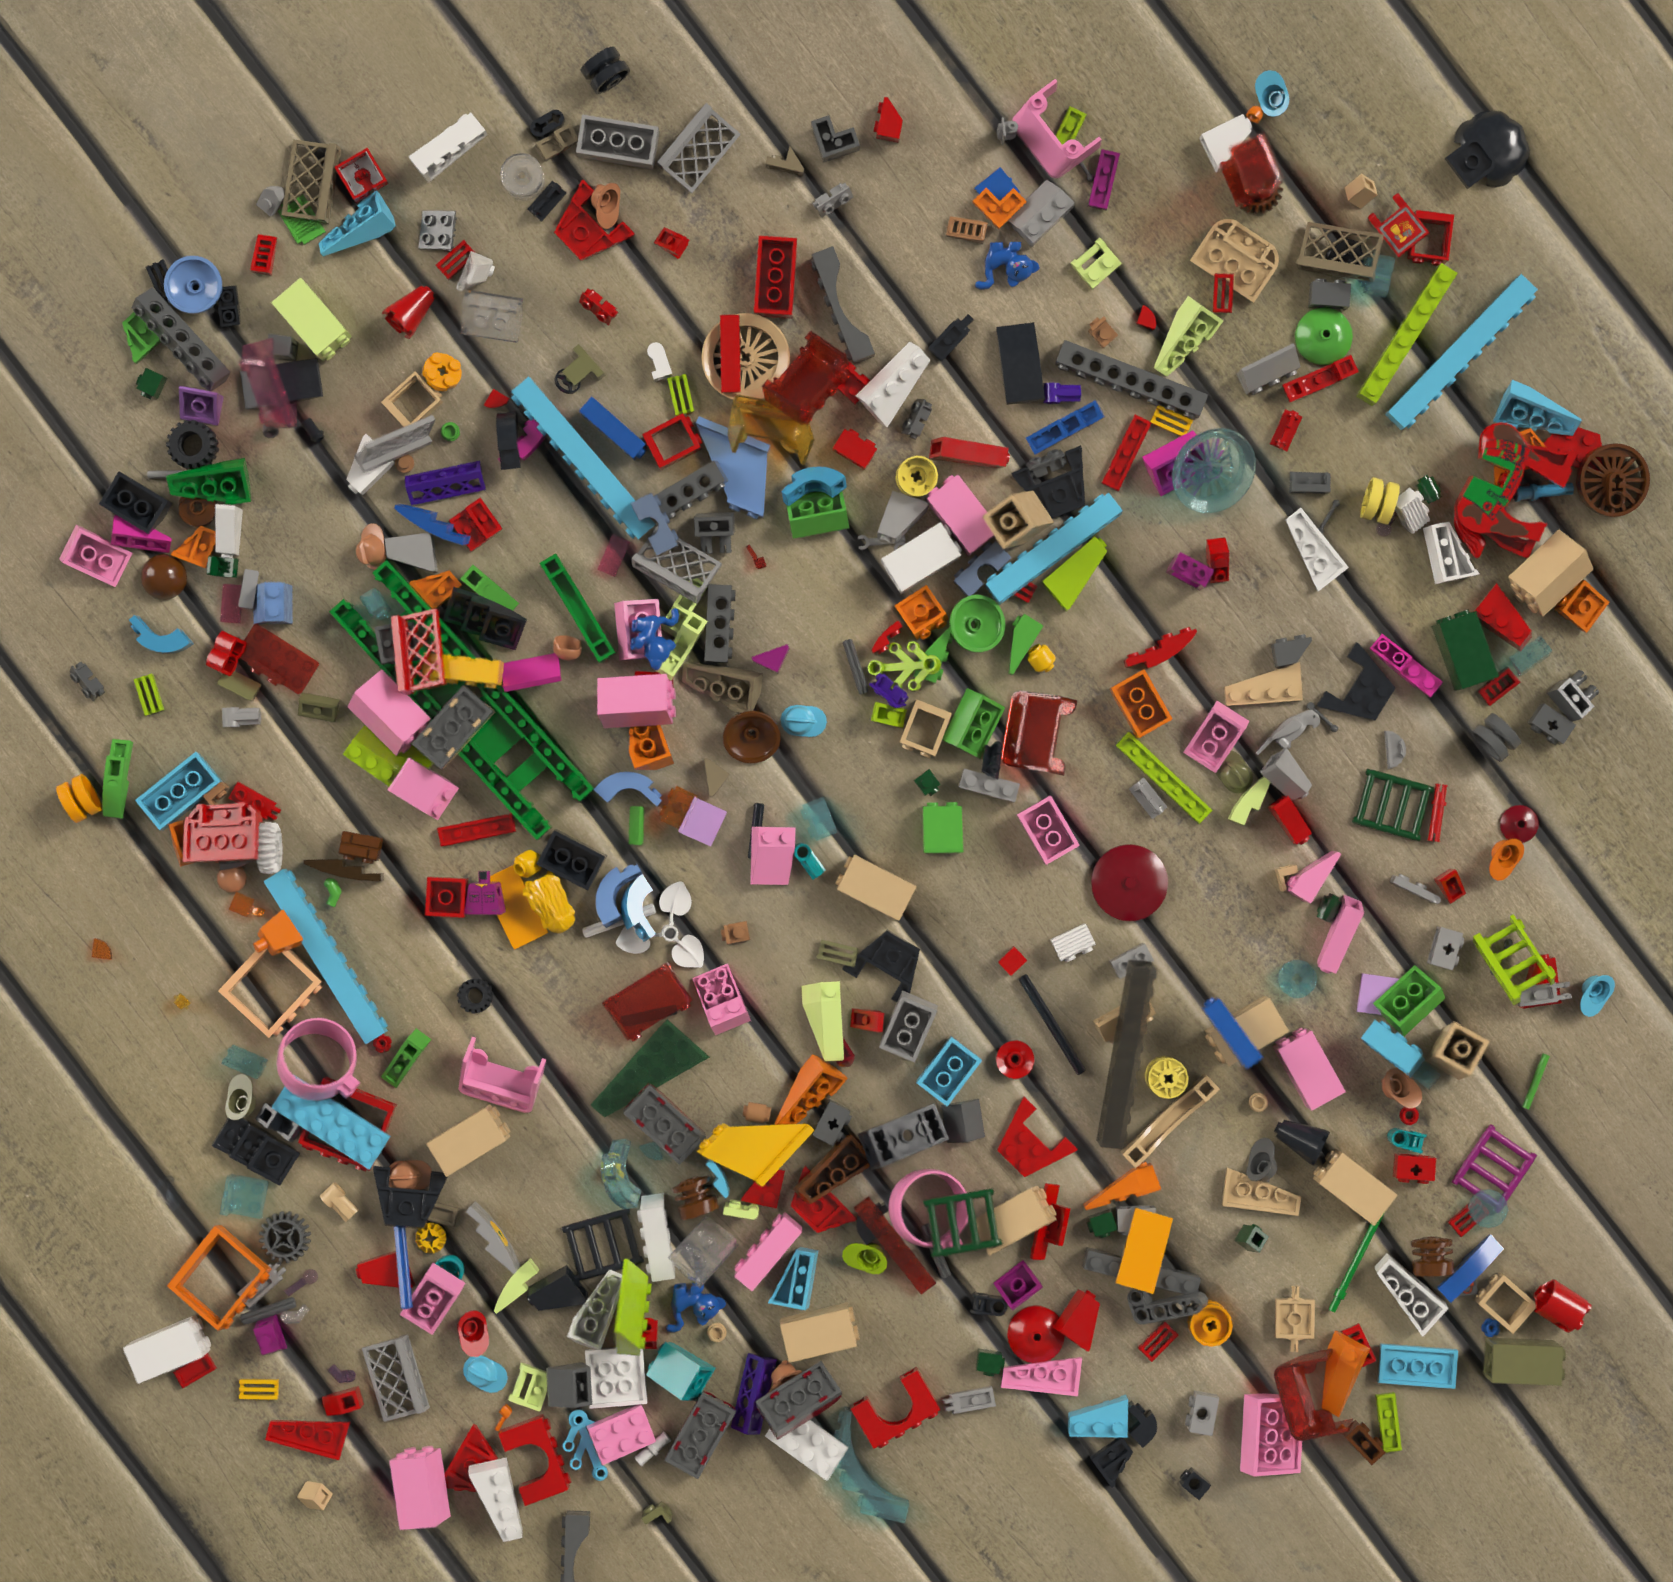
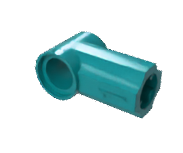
M799 843L795 846L794 856L812 880L826 871L807 844ZM800 847H806L808 853L804 857H799L797 850Z

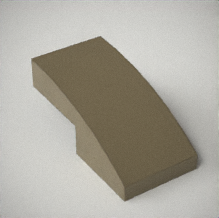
M568 124L537 142L536 147L546 162L576 144L578 136L571 124Z

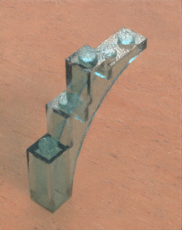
M844 1406V1410L840 1411L838 1416L839 1430H835L834 1433L836 1439L849 1447L836 1467L845 1470L841 1471L839 1482L842 1483V1489L863 1494L859 1495L857 1506L860 1507V1513L905 1523L909 1500L895 1496L881 1488L863 1469L854 1452L851 1440L850 1424L852 1411L850 1407Z

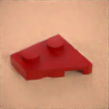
M779 1169L763 1187L753 1182L742 1196L741 1201L777 1209L785 1170Z

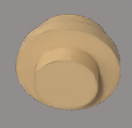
M1254 1093L1249 1098V1106L1255 1112H1262L1268 1106V1099L1262 1093Z
M721 1323L711 1324L707 1331L709 1339L713 1342H721L727 1333L725 1326Z

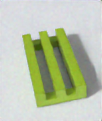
M686 374L667 378L676 416L682 413L695 412ZM680 380L684 381L690 409H686ZM676 381L682 411L678 410V405L672 382Z
M151 673L133 679L145 716L164 711L154 675ZM148 679H150L158 708H155L147 683ZM140 682L143 683V686H144V689H145V692H146V695H147V698H148V702H149V705H150V708H151L150 711H149V709H148V706H147V703H146V699H145V696H144V693H143V690H142V687H141Z

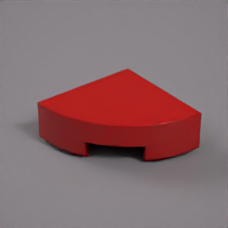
M1143 305L1137 325L1155 330L1156 318L1153 312Z
M493 389L484 406L491 409L499 408L506 405L510 398Z

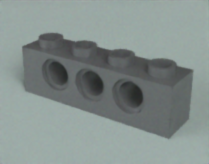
M714 460L656 494L662 504L659 506L661 513L666 512L670 520L676 516L675 512L680 509L683 511L693 506L692 502L697 499L700 502L709 497V492L713 490L717 492L723 489L728 479L718 461ZM704 477L710 479V484L706 488L702 485ZM689 486L694 490L691 497H687L685 494V490ZM672 496L677 498V504L674 507L669 504V499Z
M708 585L705 662L728 663V659H732L733 647H729V640H733L734 628H730V620L734 621L735 609H731V601H735L736 590H732V585ZM720 599L727 602V606L723 610L716 608V603ZM721 618L726 621L724 628L718 629L715 627L717 619ZM716 638L724 639L725 644L722 648L714 646Z

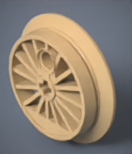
M751 313L735 314L740 315V328H748L746 343L742 339L740 332L741 371L743 370L741 393H721V376L719 377L716 372L717 369H721V364L714 365V358H721L720 353H715L717 345L721 347L720 322L711 329L704 341L702 366L709 383L723 396L742 402L756 401L773 393L784 381L790 364L789 346L782 331L769 319ZM751 329L759 330L751 347H749ZM763 333L770 337L754 350ZM772 341L776 346L775 349L758 353ZM775 353H778L779 357L778 360L760 358ZM743 355H745L746 357L750 355V361L748 363L747 361L742 362ZM759 363L772 364L775 366H773L771 369H767ZM755 367L759 368L760 370L766 373L761 375ZM751 370H753L758 377V379L755 381ZM746 371H748L751 384L744 389Z

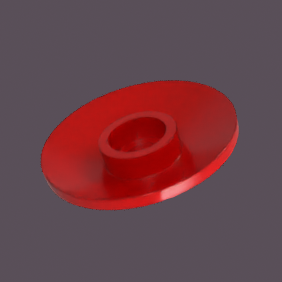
M1008 1041L997 1052V1067L1008 1078H1022L1029 1074L1034 1066L1033 1051L1022 1041ZM1012 1056H1018V1061L1012 1062Z

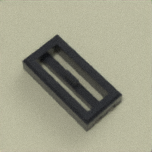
M162 259L158 263L155 262L151 266H146L155 290L165 301H168L167 296L163 297L152 271L155 269L164 290V278L159 267L162 266L165 275L168 267L165 260Z

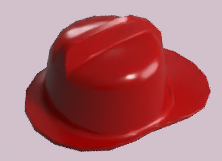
M477 1310L466 1312L457 1324L460 1345L466 1355L478 1357L484 1354L489 1345L486 1318Z

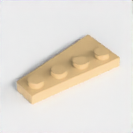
M1300 662L1224 687L1225 706L1302 701Z
M1226 1167L1222 1206L1299 1216L1301 1196L1261 1180L1252 1181L1246 1174Z

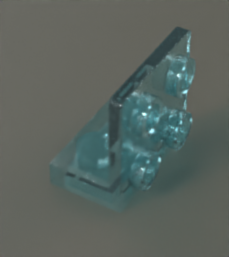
M236 1174L228 1175L220 1215L228 1216L232 1213L262 1218L269 1181Z

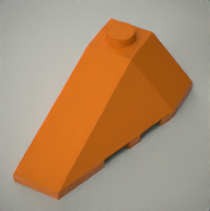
M1144 1161L1137 1168H1132L1085 1202L1083 1204L1085 1210L1108 1205L1112 1199L1124 1201L1131 1194L1139 1197L1161 1190L1152 1164H1147Z

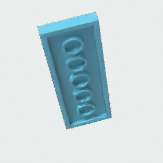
M293 1074V1076H294L295 1078H297L298 1080H300V1081L306 1083L305 1081H303L302 1079L298 1078L297 1076H295V1075ZM284 1087L271 1107L367 1169H371L391 1137L332 1098L322 1101H309L295 1096Z

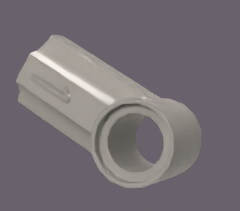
M222 708L223 727L261 724L260 708Z

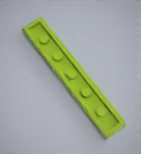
M1127 732L1115 745L1198 824L1212 812V809L1130 732Z

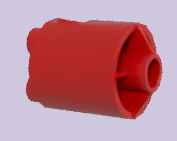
M1554 1279L1540 1285L1534 1294L1536 1305L1534 1312L1567 1333L1574 1329L1577 1331L1581 1329L1584 1323L1582 1319L1592 1307L1585 1298Z

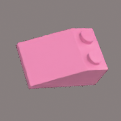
M76 525L59 559L70 567L116 587L132 552L120 546L110 545L111 541Z
M1216 701L1183 753L1216 773L1245 731L1249 721L1219 701Z
M408 758L388 791L438 820L459 788L443 776Z
M752 827L751 884L788 885L795 850V828Z
M1330 851L1298 871L1294 876L1291 875L1285 883L1288 886L1286 888L1287 892L1304 902L1312 903L1341 853Z

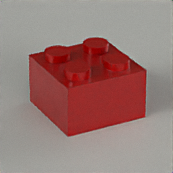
M427 877L425 916L467 917L465 905L469 878Z

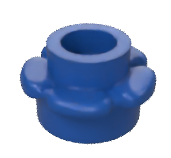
M1488 1318L1482 1323L1481 1330L1487 1337H1493V1335L1499 1334L1500 1324L1496 1319Z

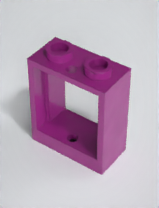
M1182 552L1174 556L1166 571L1167 574L1197 590L1206 587L1214 572L1210 567Z

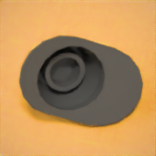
M1259 1139L1251 1148L1246 1173L1247 1177L1252 1181L1262 1180L1269 1182L1277 1172L1278 1166L1274 1159L1275 1146L1270 1139Z

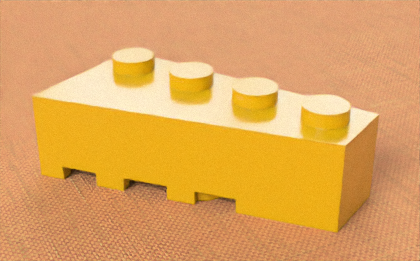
M431 653L427 660L433 664L437 659V654ZM443 655L446 683L458 684V681H466L465 685L477 686V683H484L486 688L496 689V685H502L504 662ZM426 662L423 665V675H426L431 668ZM434 670L429 679L431 681H438V672Z

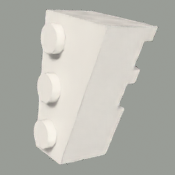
M1450 522L1423 528L1435 584L1479 574L1469 560L1468 553H1465L1462 548L1461 541Z

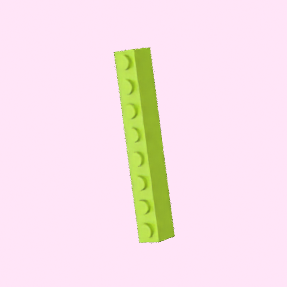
M1443 263L1437 266L1356 397L1370 406L1377 403L1458 274L1456 271Z

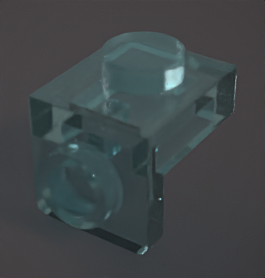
M1424 1061L1412 1077L1430 1090L1441 1077V1074Z

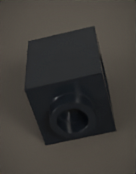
M1192 1467L1189 1470L1186 1469L1180 1476L1181 1480L1179 1482L1181 1486L1198 1500L1211 1487L1210 1482ZM1191 1479L1199 1480L1196 1486L1189 1485Z

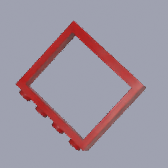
M324 1077L320 1086L335 1083L337 1080ZM356 1088L349 1097L387 1111L381 1130L387 1133L398 1104ZM303 1128L298 1143L302 1144V1147L306 1148V1150L312 1151L315 1149L320 1151V1155L327 1158L333 1156L338 1158L337 1161L345 1165L351 1163L356 1165L355 1168L357 1170L365 1172L371 1170L336 1148L309 1138L310 1132Z

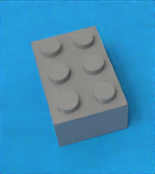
M902 990L880 1040L879 1048L915 1062L937 1013L938 1005Z

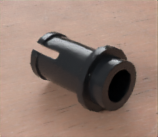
M311 418L306 419L301 424L310 435L311 441L318 443L325 437L323 430H319Z

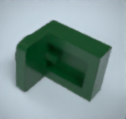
M208 556L207 575L237 578L239 559Z

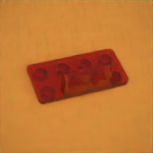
M254 624L244 639L246 647L240 658L252 667L250 669L252 672L259 676L264 674L268 677L267 681L275 686L278 684L284 685L293 692L302 694L319 667L317 660L259 624Z

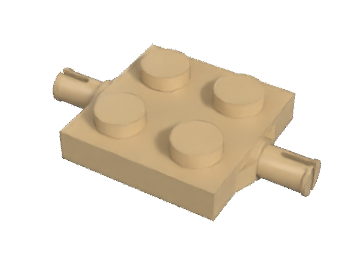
M1292 1285V1297L1286 1299L1275 1298V1338L1291 1340L1290 1351L1299 1352L1298 1340L1314 1339L1315 1300L1300 1298V1286L1296 1285L1295 1287Z

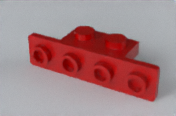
M1046 1183L1044 1186V1191L1047 1195L1046 1201L1048 1205H1052L1055 1209V1218L1057 1220L1035 1231L1031 1247V1259L1045 1260L1048 1243L1057 1246H1063L1071 1208L1056 1204L1060 1188L1058 1184Z

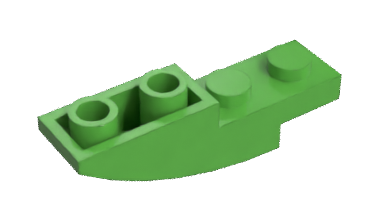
M112 739L110 755L106 757L104 770V817L123 819L129 786L127 776L133 747L132 741Z

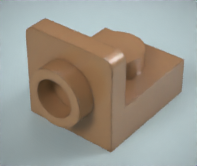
M1104 316L1101 319L1097 317L1089 324L1091 328L1088 332L1103 349L1118 336L1106 322Z
M225 782L217 784L203 796L206 800L204 803L206 805H219L215 799H222L227 794L226 790L229 789V786Z
M747 921L724 925V929L721 930L722 941H726L727 945L750 940Z

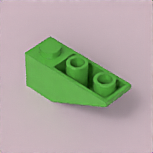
M474 565L461 578L464 583L480 596L503 605L512 611L519 604Z
M950 627L925 651V654L928 656H937L941 664L942 661L946 662L949 651H946V647L953 640ZM934 662L930 663V668L935 666ZM940 669L936 674H928L924 680L936 683L937 680H941L943 669ZM915 670L913 677L916 678L921 670Z

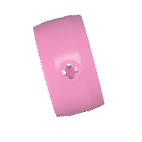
M322 1018L304 1020L292 1027L283 1037L277 1054V1071L283 1085L295 1096L309 1101H322L340 1093L347 1099L360 1084L353 1077L357 1060L353 1039L338 1023ZM303 1035H324L334 1039L343 1047L349 1059L350 1069L344 1077L335 1083L324 1086L309 1085L298 1080L290 1073L284 1062L283 1051L289 1043Z
M920 1169L907 1174L895 1185L889 1198L888 1211L893 1227L903 1239L917 1246L933 1247L932 1241L922 1242L913 1237L903 1223L901 1202L906 1189L917 1178L927 1174H934L948 1183L954 1195L966 1193V1191L956 1178L944 1171ZM965 1201L956 1202V1220L959 1235L964 1230L968 1221ZM950 1229L940 1237L941 1248L953 1247Z

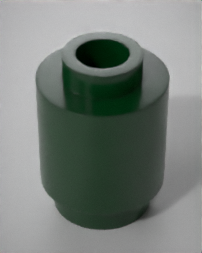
M1427 474L1417 480L1419 484L1416 487L1428 505L1442 497L1440 494L1441 490L1433 476L1429 478Z
M1331 893L1328 896L1324 895L1317 909L1318 914L1316 917L1331 923L1342 904L1339 901L1340 897Z

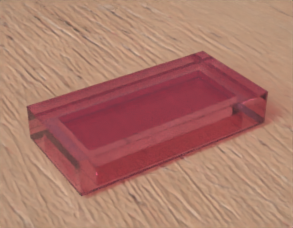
M612 534L597 570L616 577L631 542Z
M223 584L220 622L241 624L242 608L238 604L242 585Z

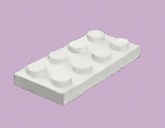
M811 1420L779 1440L776 1439L770 1429L765 1437L826 1481L829 1480L849 1448Z

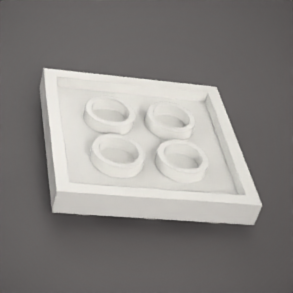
M616 1347L601 1348V1350H585L586 1365L591 1368L592 1405H589L590 1409L648 1403L643 1349H641L640 1356L617 1354Z

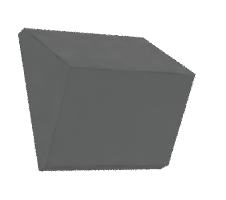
M979 1099L950 1103L948 1106L945 1104L941 1105L945 1130L949 1138L947 1143L970 1142L985 1137Z

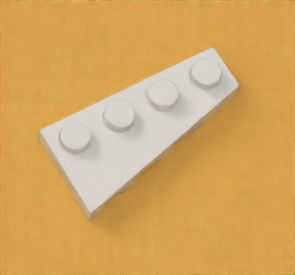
M1299 508L1285 519L1317 592L1349 568L1302 508Z

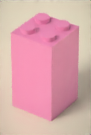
M951 475L943 481V486L940 489L935 487L928 493L926 502L929 503L930 508L943 525H947L952 533L951 535L967 556H970L995 535L982 517L987 511L960 476L954 477Z
M380 670L355 691L348 705V708L396 756L400 752L404 754L410 749L411 743L423 732L431 719L408 695L398 691V685L383 670Z
M667 674L597 678V714L604 728L673 724V717H676V709L673 706L672 699H676V692Z
M1300 1027L1292 1032L1293 1035L1289 1038L1282 1037L1275 1041L1276 1045L1272 1047L1304 1105L1313 1111L1346 1091L1313 1032L1307 1028L1303 1029Z
M426 1446L422 1450H416L415 1447L404 1449L402 1453L396 1454V1457L390 1460L399 1529L436 1527L451 1517L441 1448L433 1449V1446Z

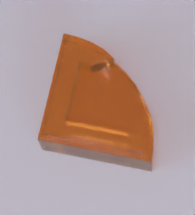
M94 938L92 957L111 960L112 951L109 945L101 939Z

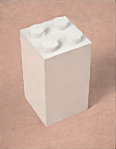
M941 522L881 559L883 567L900 594H903L960 558L962 549L957 541L953 542L950 536L952 533L946 524L943 526Z
M193 1315L133 1340L123 1348L138 1384L197 1360L211 1350V1342L208 1336H205L202 1329H204L200 1318Z

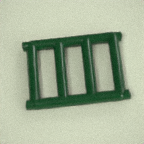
M1367 768L1365 787L1357 815L1352 819V823L1419 842L1421 840L1419 832L1430 793H1433L1434 787ZM1376 778L1386 782L1374 822L1364 819ZM1394 783L1404 786L1392 827L1382 824ZM1411 789H1416L1423 792L1412 832L1402 830L1401 825Z
M993 1188L923 1200V1204L927 1207L934 1248L932 1251L933 1258L1003 1245L997 1231L992 1196L994 1195ZM984 1198L991 1236V1240L982 1242L979 1240L973 1199ZM965 1201L972 1240L971 1244L965 1245L960 1244L954 1203ZM946 1204L953 1244V1247L941 1248L935 1206Z

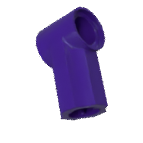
M1053 382L1043 383L1045 396L1043 403L1081 402V385H1060V383Z

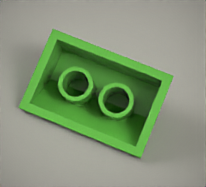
M842 491L833 498L824 492H810L803 495L789 507L787 506L793 539L849 528Z
M967 688L942 740L981 759L984 747L988 744L1005 707Z
M1414 965L1373 1004L1388 1023L1402 1036H1405L1445 999L1442 988Z

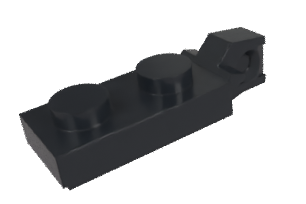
M967 314L962 321L959 318L956 321L954 320L928 347V350L942 362L968 335L970 331L968 326L974 321L973 318Z

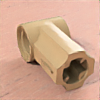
M334 1182L320 1195V1198L347 1222L358 1209L345 1196L344 1190Z

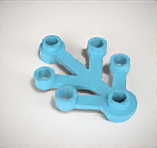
M574 1410L569 1415L571 1428L566 1440L562 1443V1448L567 1452L572 1451L575 1446L573 1441L579 1431L581 1439L569 1465L574 1470L579 1469L582 1465L581 1458L586 1448L593 1465L591 1474L594 1479L602 1481L607 1477L608 1470L605 1466L601 1465L591 1437L586 1429V1426L594 1423V1421L589 1420L584 1411ZM581 1416L582 1421L580 1423H576L575 1421L576 1417ZM567 1442H571L570 1449L565 1448ZM574 1460L579 1461L577 1467H573L572 1465ZM603 1470V1475L599 1477L597 1472Z

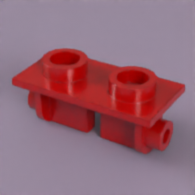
M588 288L585 293L582 292L579 303H581L584 309L596 315L599 321L609 326L612 318H615L618 314L617 308L607 300L601 305L600 302L603 297L593 289L590 290Z
M1284 410L1270 445L1286 452L1288 451L1302 420V416L1298 415V412Z

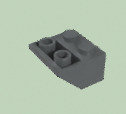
M579 1362L546 1368L549 1407L577 1408L592 1405L590 1366Z

